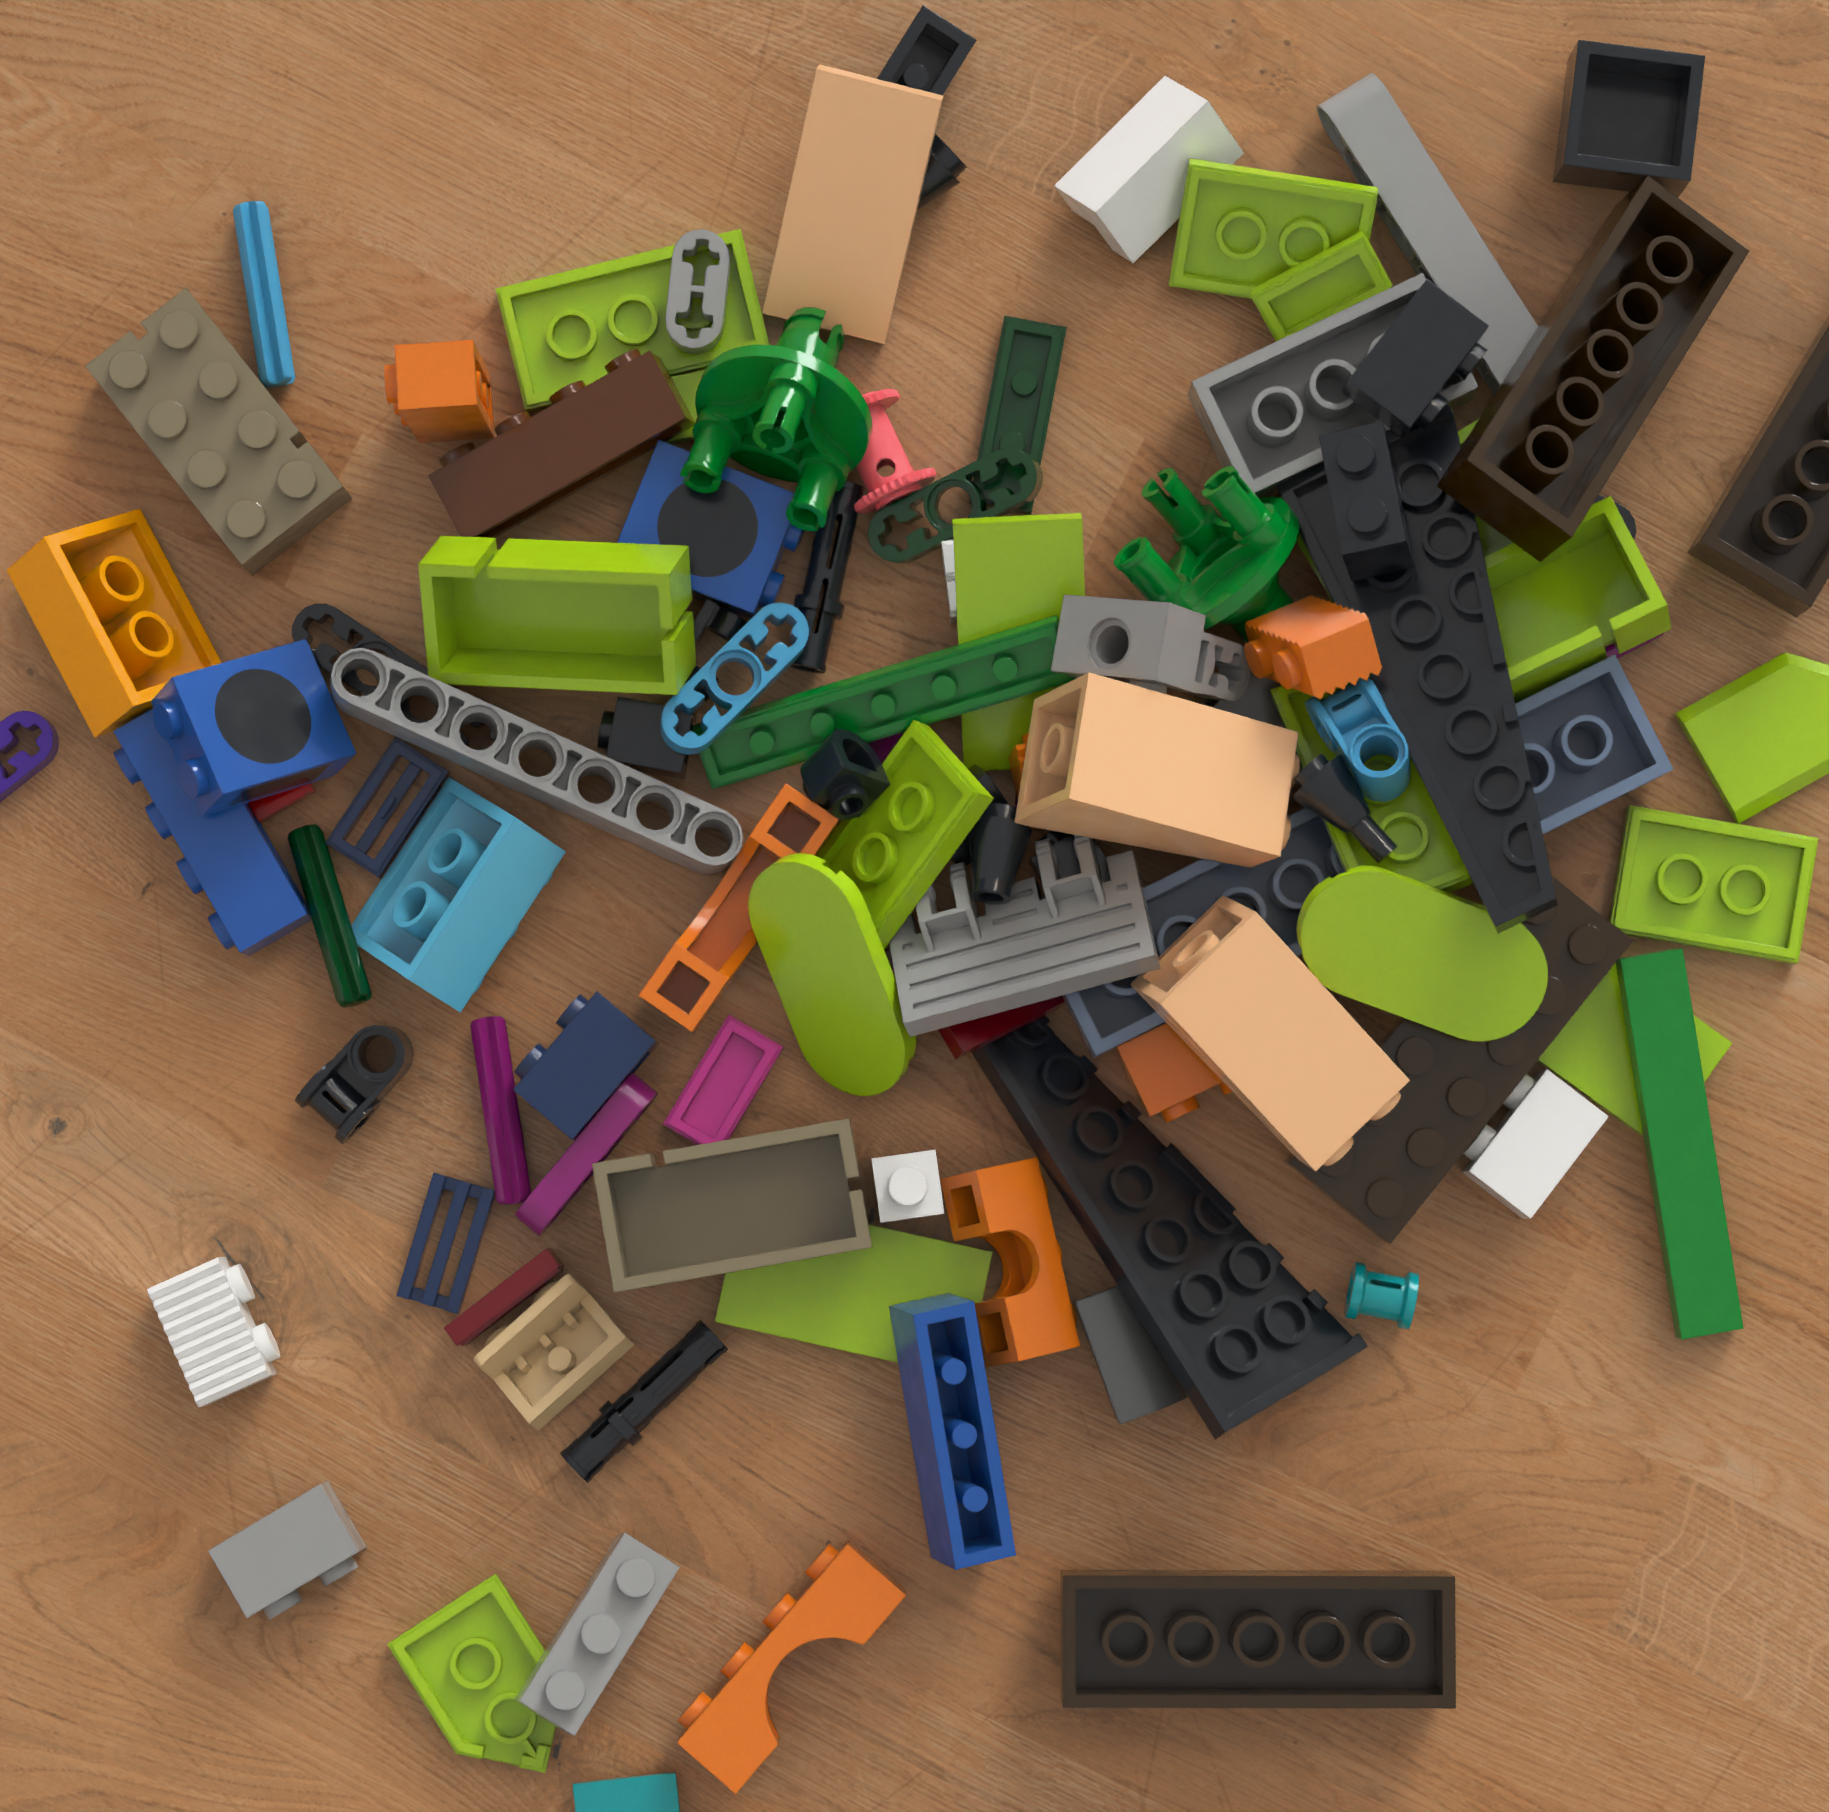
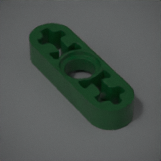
M1015 448L999 449L879 510L869 524L868 539L870 546L884 560L895 563L912 562L940 548L941 541L953 540V524L944 521L939 513V500L947 490L960 487L969 494L972 501V510L968 518L1002 517L1028 504L1038 495L1043 481L1041 467L1037 460L1027 452ZM1006 461L1017 468L1025 467L1027 475L1019 480L1022 490L1015 494L1011 489L1003 487L987 494L995 503L994 507L987 510L985 496L982 490L972 481V478L980 474L981 483L989 485L1002 478L1004 470L1001 465ZM924 502L925 515L930 524L938 530V535L931 538L929 528L921 527L906 537L909 547L904 551L899 545H887L884 537L892 532L890 521L896 518L899 523L911 524L923 518V515L916 509V506Z

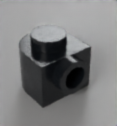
M836 729L802 764L800 769L803 789L808 798L823 809H831L833 815L841 820L859 818L890 786L888 777L876 752L861 737L845 729Z

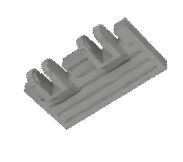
M1074 835L1073 845L1080 863L1081 873L1061 879L1058 868L1060 866L1058 853L1055 846L1052 845L1050 838L1035 842V848L1046 898L1042 899L1035 877L1013 883L1008 903H984L986 915L980 917L976 900L971 896L973 886L965 862L950 865L951 873L949 879L957 908L938 913L935 904L936 892L932 883L916 905L918 922L922 933H919L918 924L911 912L889 942L903 1024L909 1036H916L1161 969L1139 866L1133 850L1106 857L1111 881L1103 882L1093 839Z

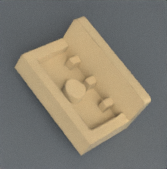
M567 1274L559 1281L552 1282L542 1288L535 1296L532 1305L511 1324L504 1325L494 1331L485 1342L484 1348L474 1357L473 1361L495 1381L526 1421L537 1431H540L630 1350L634 1343L592 1293L571 1274Z

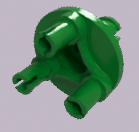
M804 307L796 310L784 323L783 332L779 336L776 345L758 344L737 347L720 354L707 366L695 396L697 419L692 429L695 441L687 462L683 465L680 473L681 477H684L683 482L686 486L700 493L715 492L719 489L722 482V474L730 457L741 465L762 475L798 483L792 500L786 508L785 514L788 521L793 526L804 531L814 532L818 531L819 526L821 528L825 526L827 513L835 492L844 487L849 472L864 457L872 435V417L865 399L854 384L835 369L839 352L842 350L844 343L842 324L835 325L832 328L828 341L824 343L818 334L826 311L815 307Z
M1234 466L1224 467L1213 474L1203 487L1205 489L1201 492L1222 515H1219L1211 505H1202L1178 477V473L1173 468L1161 470L1157 474L1164 482L1162 485L1170 495H1167L1156 481L1151 478L1143 487L1142 496L1153 505L1173 528V539L1180 549L1166 563L1154 550L1146 537H1143V539L1137 537L1118 552L1114 559V566L1123 572L1147 601L1169 602L1206 615L1204 630L1217 623L1230 625L1245 643L1249 642L1245 631V623L1247 621L1295 602L1279 584V569L1285 563L1296 543L1300 527L1298 516L1281 498L1271 496L1258 498L1239 476V472Z

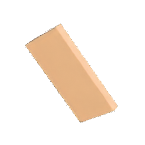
M819 64L814 77L762 311L763 314L788 319L798 309L815 307L826 311L820 328L831 331L835 325L842 324L844 334L885 344L943 95Z

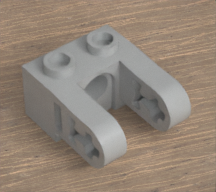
M1064 594L1051 667L1053 672L1075 679L1090 672L1164 694L1167 693V690L1188 693L1203 699L1236 701L1240 699L1248 687L1251 669L1245 658L1244 647L1238 643L1204 632L1206 619L1204 614L1169 602ZM1214 666L1219 667L1218 674L1213 673Z

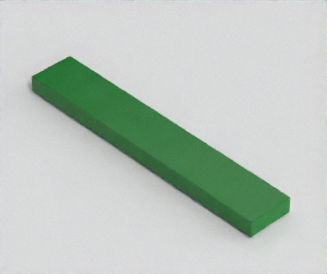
M1058 616L1047 617L748 708L706 750L699 753L711 789L713 790L805 762L836 729L851 731L869 743L905 732L913 720L929 725L1068 683L1075 678L1051 671L1059 626ZM701 723L693 725L691 730L698 736L704 734L700 727Z
M1675 948L1622 957L1615 963L1675 1336L1683 1340L1744 1329L1683 949Z

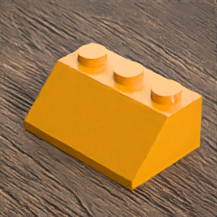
M140 508L45 536L6 570L94 738L113 732L153 708L151 700L172 677L222 663Z

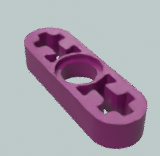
M632 1073L527 1197L514 1216L535 1234L541 1236L594 1174L592 1163L605 1161L648 1109L658 1093L635 1073Z

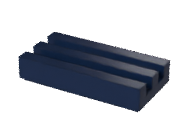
M395 737L325 843L381 879L443 786L450 772ZM401 756L410 761L408 767L355 847L346 842V839ZM422 770H424L430 776L376 858L372 859L367 853Z
M433 1173L396 1296L460 1314L495 1199V1190ZM446 1189L453 1191L454 1195L424 1290L415 1287L443 1192ZM470 1196L479 1200L450 1296L447 1297L438 1293L467 1197Z

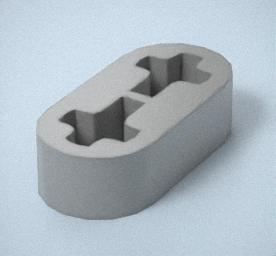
M704 229L692 230L683 235L675 244L671 261L666 309L667 331L673 344L681 351L690 354L705 353L713 349L721 340L725 324L730 276L729 251L722 238L716 233ZM704 245L709 247L712 258L720 260L718 265L707 267L704 286L694 285L695 275L692 264L684 262L685 256H695L698 246ZM692 298H702L704 319L712 321L713 324L711 328H702L699 332V338L691 339L688 338L686 327L677 325L679 318H689Z

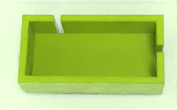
M1611 496L1592 504L1573 537L1541 562L1515 543L1484 557L1515 704L1607 659L1605 647L1613 643L1618 653L1621 654L1672 629L1668 605Z
M440 536L418 563L428 676L443 683L452 685L678 695L696 666L693 612L685 611L692 601L689 546L508 538L501 549L497 550L496 538Z

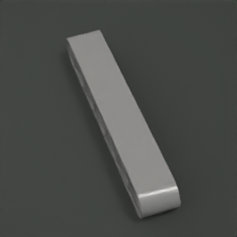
M1370 73L1316 106L1318 117L1327 135L1360 185L1378 187L1375 210L1416 275L1423 273L1426 279L1430 280L1489 325L1485 334L1478 342L1488 351L1476 365V369L1494 396L1538 326L1380 79L1375 74Z
M365 648L350 649L340 655L333 665L330 690L336 706L346 714L696 873L704 875L719 874L730 866L741 850L743 842L742 828L737 819L727 811L380 653ZM364 669L374 675L378 686L369 695L359 697L346 691L341 680L351 670ZM416 695L427 697L435 705L437 714L433 719L425 723L411 722L401 711V704L404 700ZM468 723H484L493 731L495 742L487 749H471L460 738V730ZM527 749H541L549 754L554 768L545 776H531L524 772L519 765L518 757ZM588 775L601 776L610 785L612 796L604 803L595 804L588 802L582 798L578 791V781ZM648 801L660 803L669 813V825L661 830L647 829L637 818V806ZM708 827L719 830L727 839V852L717 857L705 855L696 845V832Z

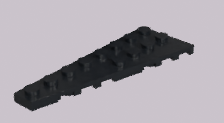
M1046 1015L971 1052L1215 1440L1368 1347L1359 1333L1352 1336L1324 1308L1328 1302L1315 1289L1308 1292L1280 1263L1284 1257L1270 1243L1266 1246L1261 1244L1240 1223V1220L1233 1214L1236 1208L1172 1143L1166 1147L1138 1119L1142 1113L1129 1100L1123 1104L1094 1074L1098 1068L1085 1055L1081 1058L1075 1055L1054 1034L1055 1032L1047 1025L1051 1020Z

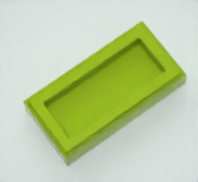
M1362 230L1251 289L1250 296L1275 341H1279L1393 287V284Z

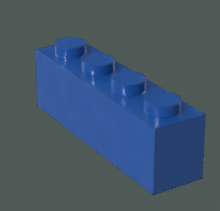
M153 708L113 731L122 746L113 752L119 766L132 785L139 781H142L153 800L152 803L145 806V810L164 840L172 835L185 856L178 860L176 864L192 892L196 895L204 890L216 910L215 913L208 916V920L226 950L236 945L240 953L251 956L312 920L305 899L248 803L203 817L200 816L194 800L184 793L178 777L179 765L168 740H164L156 730L153 721Z
M945 1293L890 1305L889 1311L931 1558L954 1570L1016 1556L974 1301L952 1293Z

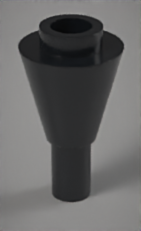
M1320 754L1293 779L1300 789L1292 799L1347 835L1351 833L1378 864L1398 847L1370 816L1371 811L1341 754L1330 762L1323 754Z

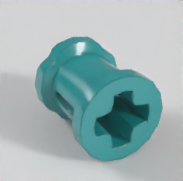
M1354 1262L1346 1294L1345 1318L1356 1319L1359 1314L1394 1320L1397 1322L1398 1328L1409 1330L1417 1301L1419 1274L1408 1272L1405 1277L1368 1271L1364 1263Z

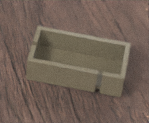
M185 288L141 322L148 333L140 340L129 331L85 367L241 565L253 576L346 504L352 497L196 299Z
M850 1119L663 1151L664 1162L668 1166L657 1167L655 1155L650 1153L592 1163L614 1293L873 1248L863 1190L850 1191L848 1180L861 1178Z

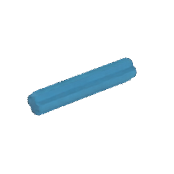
M263 201L244 202L234 206L233 216L259 380L264 387H283L294 382L295 373L269 209Z

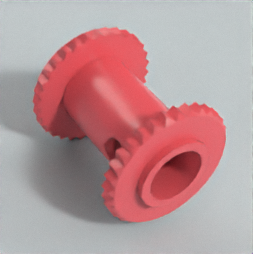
M884 389L862 395L871 413L872 435L864 457L856 466L868 491L867 495L854 504L855 511L860 514L879 511L931 484L936 477L935 469L932 467L914 472L886 413V409L900 399L898 391L894 389ZM885 466H889L895 471L888 477H883L878 473L879 469Z

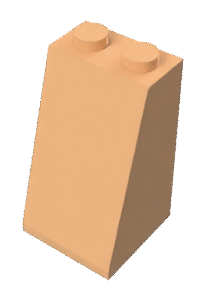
M1088 672L1034 699L1014 823L1251 868L1281 857V851L1288 842L1291 831V821L1287 816L1290 789L1295 784L1293 779L1300 769V759L1296 754L1299 732Z
M1224 895L1158 957L1161 969L1140 974L1130 984L1299 1161L1315 1172L1323 1164L1330 1166L1339 1161L1354 1143L1352 1136L1370 1119L1376 1121L1388 1114L1401 1098L1399 1091L1410 1081L1256 911Z

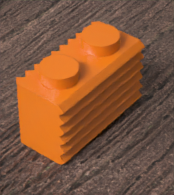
M1311 595L1245 623V631L1249 642L1244 645V653L1252 673L1259 679L1266 678L1277 682L1287 690L1292 688L1322 699L1325 692L1333 695L1336 687L1344 690L1347 683L1356 685L1359 678L1367 681L1370 673L1378 676L1382 669L1371 625L1364 612L1360 613L1359 610L1354 611L1353 608L1348 609L1347 606L1343 608L1341 604L1337 606L1336 603H1331L1330 600L1326 602L1325 599L1320 600L1319 597L1315 598Z

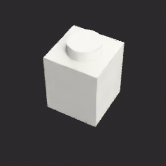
M936 1149L871 1158L880 1223L945 1214Z

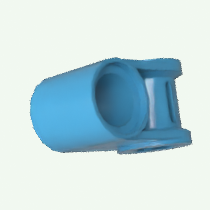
M1368 677L1367 681L1359 678L1356 685L1348 684L1344 690L1339 689L1333 695L1330 694L1321 700L1311 697L1305 701L1306 710L1321 739L1336 756L1341 754L1364 797L1372 801L1386 802L1397 798L1406 790L1411 775L1408 744L1405 736L1389 714L1381 694L1370 677ZM1378 754L1388 755L1396 760V763L1391 768L1384 771H1373L1364 765L1368 759Z

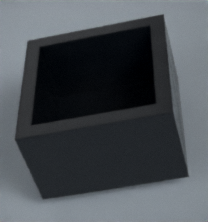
M1578 40L1567 61L1553 182L1630 192L1645 177L1650 176L1672 194L1679 197L1691 181L1705 55Z

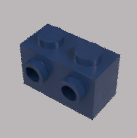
M598 991L590 1000H587L580 994L557 1020L556 1024L563 1031L548 1049L538 1043L514 1071L522 1080L513 1090L572 1140H576L621 1084L632 1073L637 1071L659 1045L654 1038Z

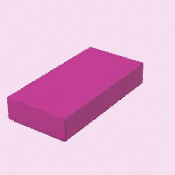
M728 1014L663 1125L697 1145L729 1140L784 1047Z

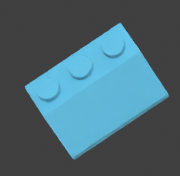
M448 777L351 926L356 943L406 979L461 1013L471 996L481 986L484 976L507 941L517 931L520 921L541 889L550 881L556 866L566 851L518 818Z

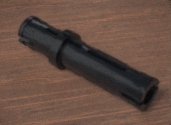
M846 481L844 487L835 492L827 513L825 526L823 528L819 526L818 531L815 532L802 594L795 595L793 606L799 609L807 620L809 636L803 653L790 666L791 668L817 674H824L826 671L825 663L835 620L842 619L845 607L839 601L858 518L854 504L861 499L865 491L863 486ZM836 520H838L839 524L829 569H827L826 563ZM824 584L825 588L814 634L812 628L820 598L821 586Z
M699 1320L625 1394L623 1393L613 1404L607 1401L599 1409L602 1414L581 1436L560 1452L561 1456L589 1483L604 1465L628 1443L634 1446L643 1437L640 1432L650 1421L678 1397L700 1373L720 1355L725 1353L728 1348Z

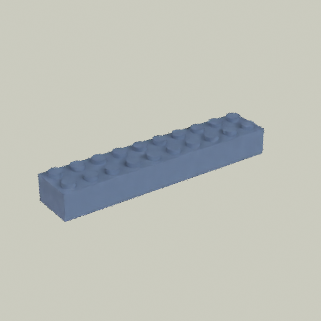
M1616 655L1598 662L1515 704L1543 835L1673 770ZM1307 808L1288 816L1291 821V831L1288 842L1281 851V857L1251 868L1201 859L1144 887L1158 957L1223 895L1256 911L1297 957L1301 956L1302 952L1299 947L1296 929L1298 916L1305 899L1313 888L1329 876L1334 878L1338 874L1344 873L1322 818ZM1139 975L1062 995L1093 1059L1166 1023L1130 985Z

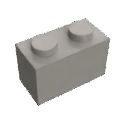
M326 1481L208 1550L246 1618L263 1609L270 1620L301 1602L303 1599L298 1593L297 1588L319 1576L326 1587L358 1568L353 1555L367 1546L329 1481Z

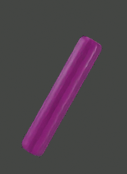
M501 1016L482 1017L473 1020L470 1028L496 1200L501 1205L523 1203L531 1194L517 1094L513 1090L515 1088L506 1021Z

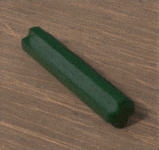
M317 824L305 825L292 830L288 834L287 839L336 1001L342 1008L353 1007L370 1000L372 992L330 853L325 843L324 833Z

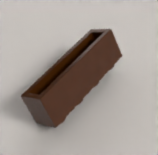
M638 349L628 351L610 361L605 366L608 374L586 386L583 380L573 382L551 395L549 399L552 406L532 417L527 411L516 414L495 427L494 430L497 437L477 448L472 442L466 443L442 456L439 461L443 467L428 476L460 536L495 538L654 449L658 440L667 442L693 427L695 421L661 358L650 350L642 355Z

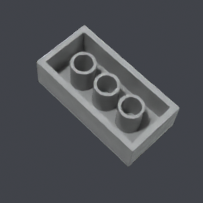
M1421 273L1192 381L1187 396L1222 468L1234 466L1239 472V476L1258 498L1267 497L1278 492L1277 484L1324 462L1319 435L1380 422L1342 392L1352 374L1426 281L1424 274ZM1472 372L1464 381L1454 374L1440 391V394L1449 400L1450 408L1454 409L1469 402L1479 387ZM1384 425L1386 431L1390 430V428Z

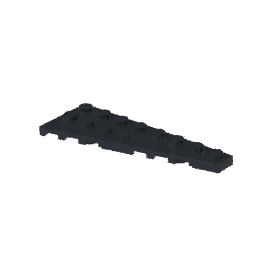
M1447 402L1426 431L1415 424L1404 439L1391 429L1386 431L1392 449L1415 568L1351 581L1341 554L1324 462L1276 486L1281 498L1298 516L1299 534L1333 603H1336L1337 606L1341 604L1343 608L1346 606L1348 609L1353 608L1354 611L1359 610L1360 613L1364 612L1369 619L1382 665L1379 675L1370 673V677L1381 694L1389 714L1405 736L1409 756L1499 934L1557 906L1558 902L1476 516L1437 487V484L1461 448L1454 414Z

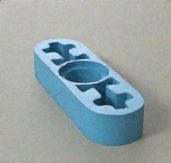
M772 603L763 607L682 687L678 695H674L666 703L660 720V732L665 743L672 750L686 755L697 754L706 750L803 653L809 636V626L803 613L787 603ZM770 621L773 625L779 627L786 621L793 627L789 637L793 645L787 647L782 642L775 644L764 657V662L773 667L769 671H765L759 658L751 651L740 646L744 642H748L753 652H755L767 638L769 630L765 624ZM729 662H738L745 665L753 677L751 688L741 695H730L722 691L716 681V672L722 665ZM700 686H704L710 699L719 707L728 710V712L721 716L714 705L702 718L700 727L704 734L698 736L696 733L689 731L682 737L675 731L679 722L675 713L679 710L687 715L694 713L703 704L705 696L696 690Z

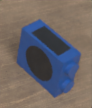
M658 440L617 543L689 546L692 597L704 602L708 598L732 613L747 619L753 618L762 607L776 603L785 580V575L776 572L784 550L786 548L796 552L804 534V530L793 526L785 514L794 492L727 466L722 474V482L718 490L712 493L694 491L684 484V477L680 475L690 452Z
M306 639L172 677L151 700L156 730L164 740H168L179 765L178 777L184 793L194 800L201 817L333 777L357 754Z

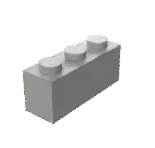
M627 1533L618 1534L514 1700L567 1734L575 1736L680 1567Z

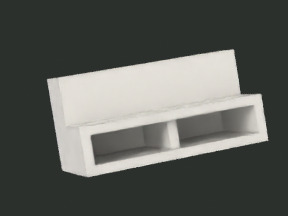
M1164 76L1054 187L1073 212L1096 227L1113 251L1134 263L1179 219L1189 158L1233 165L1244 152L1208 100Z

